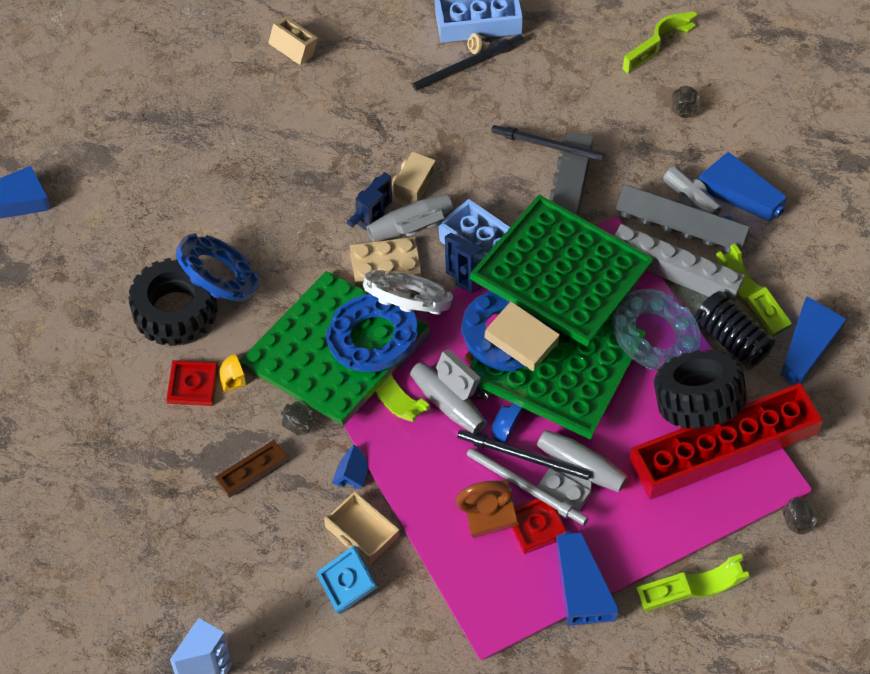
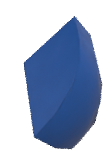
M511 404L510 408L502 405L492 424V435L496 441L504 444L508 442L521 420L522 407Z
M353 445L343 456L335 472L333 484L339 487H343L344 484L354 485V489L363 487L368 465L366 457L357 446Z

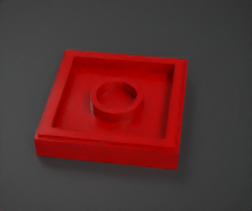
M172 360L166 398L167 404L213 406L218 362Z
M538 498L515 507L519 525L511 528L524 555L556 543L557 535L567 532L557 510Z

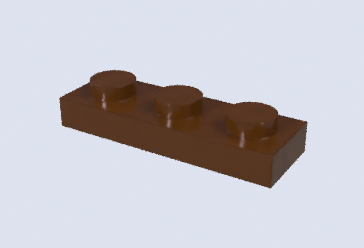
M273 440L215 476V479L228 498L287 462L288 458L276 441Z

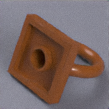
M508 479L475 483L464 488L456 496L455 504L459 510L466 512L470 533L473 538L519 525L512 497V489Z

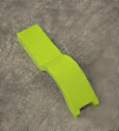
M693 11L670 14L663 17L656 24L653 37L624 56L623 70L629 74L657 55L661 43L660 36L665 32L675 30L689 33L696 25L691 21L697 18L698 14Z
M735 243L730 246L731 251L724 255L719 251L716 257L720 265L745 275L738 297L749 304L768 333L773 337L789 328L792 323L768 289L757 285L748 275L743 265L742 252Z
M392 374L374 392L385 407L394 415L414 422L416 417L423 411L430 409V405L422 398L416 401L405 394L394 380Z
M738 554L729 557L719 567L704 573L687 574L682 572L636 587L644 612L689 598L713 596L750 578L748 571L743 572L740 564L743 561L742 555Z

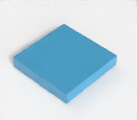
M354 545L316 572L338 614L343 613L379 587L358 547Z

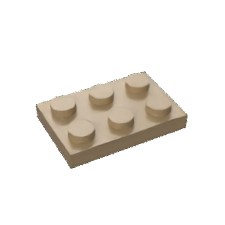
M415 237L350 245L355 286H363L365 274L373 270L399 271L421 277Z

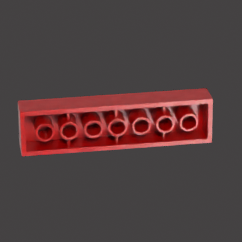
M801 383L746 403L743 410L734 419H728L722 425L717 424L712 428L701 427V429H694L693 427L688 429L681 428L631 448L629 461L651 500L815 436L819 433L823 420Z

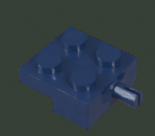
M384 172L380 177H376L366 190L359 192L356 197V212L347 220V224L351 228L358 224L367 231L368 225L384 216V209L392 203V178L388 173Z
M453 233L445 235L446 274L456 278V286L474 293L483 286L469 278L471 272L484 258L483 248Z

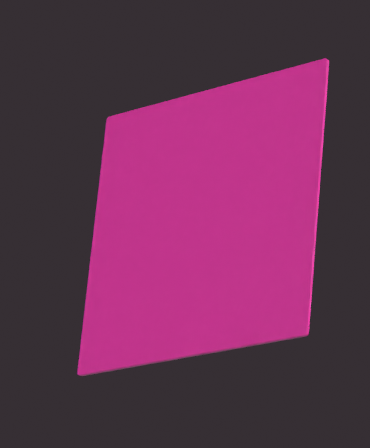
M612 217L595 226L615 236L620 224H624L619 217ZM648 271L645 272L634 286L636 291L632 299L633 305L623 321L645 331V336L591 440L522 408L521 420L506 443L551 458L537 446L543 432L549 430L581 443L607 458L628 475V480L619 493L591 483V494L579 511L589 517L585 526L570 517L565 518L559 514L567 532L582 534L611 595L790 505L811 492L809 484L784 449L781 448L659 497L649 499L629 461L631 448L682 428L680 425H672L659 413L654 387L655 375L665 362L668 363L675 356L679 357L686 352L693 353L697 350L703 352L713 349L662 277ZM458 287L450 291L453 295L451 307L448 310L441 311V314L416 310V319L429 325L430 336L392 373L394 380L405 394L416 401L422 398L430 405V409L423 411L416 417L414 422L394 415L380 401L376 393H373L344 425V428L353 444L366 457L371 475L477 657L480 660H485L566 619L556 543L524 555L512 528L473 538L470 533L466 512L459 510L455 504L458 493L472 484L483 481L505 480L502 476L468 457L467 452L470 448L482 453L535 486L539 485L549 468L486 447L484 449L475 447L471 442L458 439L459 430H467L452 421L430 401L410 375L413 367L419 362H424L438 371L436 367L440 356L447 349H450L468 367L470 366V363L465 360V354L469 351L466 348L467 344L461 333L463 316L473 300L491 291L482 287L474 293H470ZM618 309L615 311L612 317H616ZM494 314L487 320L486 329L499 314ZM477 386L474 395L469 397V399L487 421L486 426L479 433L495 440L492 435V424L502 405L510 408L511 404L514 403ZM509 481L515 507L537 499Z

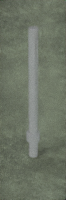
M470 448L468 450V457L558 510V514L565 518L570 517L583 526L588 522L589 517L575 510L572 504L567 501L562 502L475 449Z

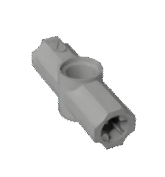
M672 166L664 175L663 181L678 193L679 199L683 204L715 215L722 211L723 206L707 193L705 185L700 180H692L677 166Z

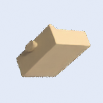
M512 302L504 308L485 330V339L532 371L558 345L560 336Z
M355 491L330 515L324 517L325 527L345 546L349 548L353 545L358 547L368 565H371L400 537L399 529Z

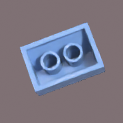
M198 618L170 659L174 674H227L232 665L225 633Z

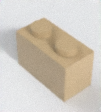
M286 16L273 24L269 44L301 65L313 57L318 38Z
M411 152L409 158L404 159L399 175L396 174L392 180L394 196L411 203L419 201L435 175V160Z

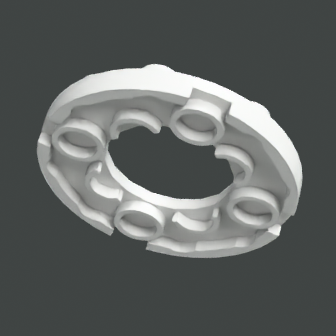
M373 270L365 274L363 282L365 291L379 298L378 301L380 303L400 306V309L405 312L419 310L441 314V311L448 310L451 307L453 300L452 293H445L442 285L409 273ZM390 286L399 287L406 291L415 290L420 292V295L410 298V293H401L395 288L391 291Z

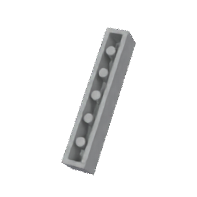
M620 224L615 237L654 258L652 265L647 270L648 272L708 297L717 291H723L730 300L735 302L743 283L744 274Z

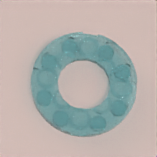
M641 289L629 293L613 314L612 326L614 335L619 346L626 354L648 369L659 370L671 358L679 357L686 352L693 353L697 351L700 346V330L696 319L686 306L684 308L673 300L674 297L667 293L653 289ZM647 313L657 314L665 318L675 331L676 340L674 345L666 349L653 348L647 340L639 337L640 334L636 330L637 318Z

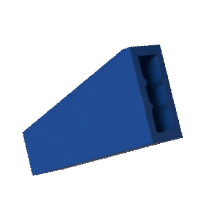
M730 152L724 154L699 175L698 180L705 185L709 195L768 222L775 217H780L786 209L787 197Z
M31 166L0 178V219L51 209L47 195Z
M807 296L794 331L781 376L789 383H801L802 385L840 335L846 319Z
M564 532L561 535H557L556 551L567 626L615 622L618 615L617 605L582 534Z

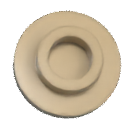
M473 33L468 39L467 45L473 54H477L488 49L490 42H485V36Z

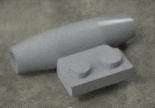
M441 195L422 199L389 212L367 226L368 235L372 242H378L405 234L406 236L414 235L419 232L418 229L425 226L426 228L439 224V220L444 219L446 214L453 211L451 200L448 195Z
M450 349L442 352L436 367L438 371L424 362L416 364L411 370L410 375L425 396L446 416L472 434L481 432L486 426L487 421L469 399V397L474 395L481 378Z
M545 430L538 441L537 446L554 460L592 472L588 481L549 468L537 486L562 502L567 501L572 504L577 511L581 510L590 496L591 483L619 493L628 480V475L607 458L571 438Z

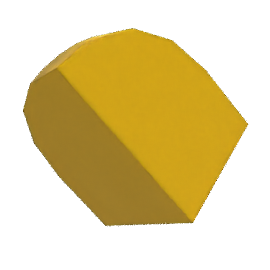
M235 353L227 357L220 367L219 378L224 393L246 386L244 373Z

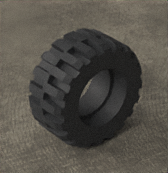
M166 258L163 262L156 261L151 263L152 266L149 268L146 266L141 270V275L138 274L133 279L134 284L130 286V296L128 297L134 324H136L138 331L144 334L145 338L150 341L155 339L156 343L164 345V343H168L169 346H176V343L184 345L189 343L191 339L195 341L200 338V333H206L210 329L209 324H213L215 321L218 307L217 299L201 286L194 285L177 259L171 260V258ZM182 292L193 297L186 307L177 311L166 312L154 307L156 301L168 293Z
M697 350L693 353H683L679 357L671 358L668 363L665 362L655 375L654 387L659 413L674 426L680 425L685 429L689 427L701 429V427L712 428L717 424L722 425L728 419H734L743 410L747 402L742 365L730 354L726 355L721 351L706 350L700 352V350Z

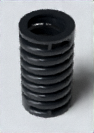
M717 291L712 294L695 313L694 321L700 324L703 329H706L707 333L712 335L716 341H719V344L725 347V350L731 353L734 358H737L747 370L758 365L775 345L776 340L771 335L766 334L764 329H759V324L753 323V319L747 317V314L741 311L739 306H735V303L723 291Z

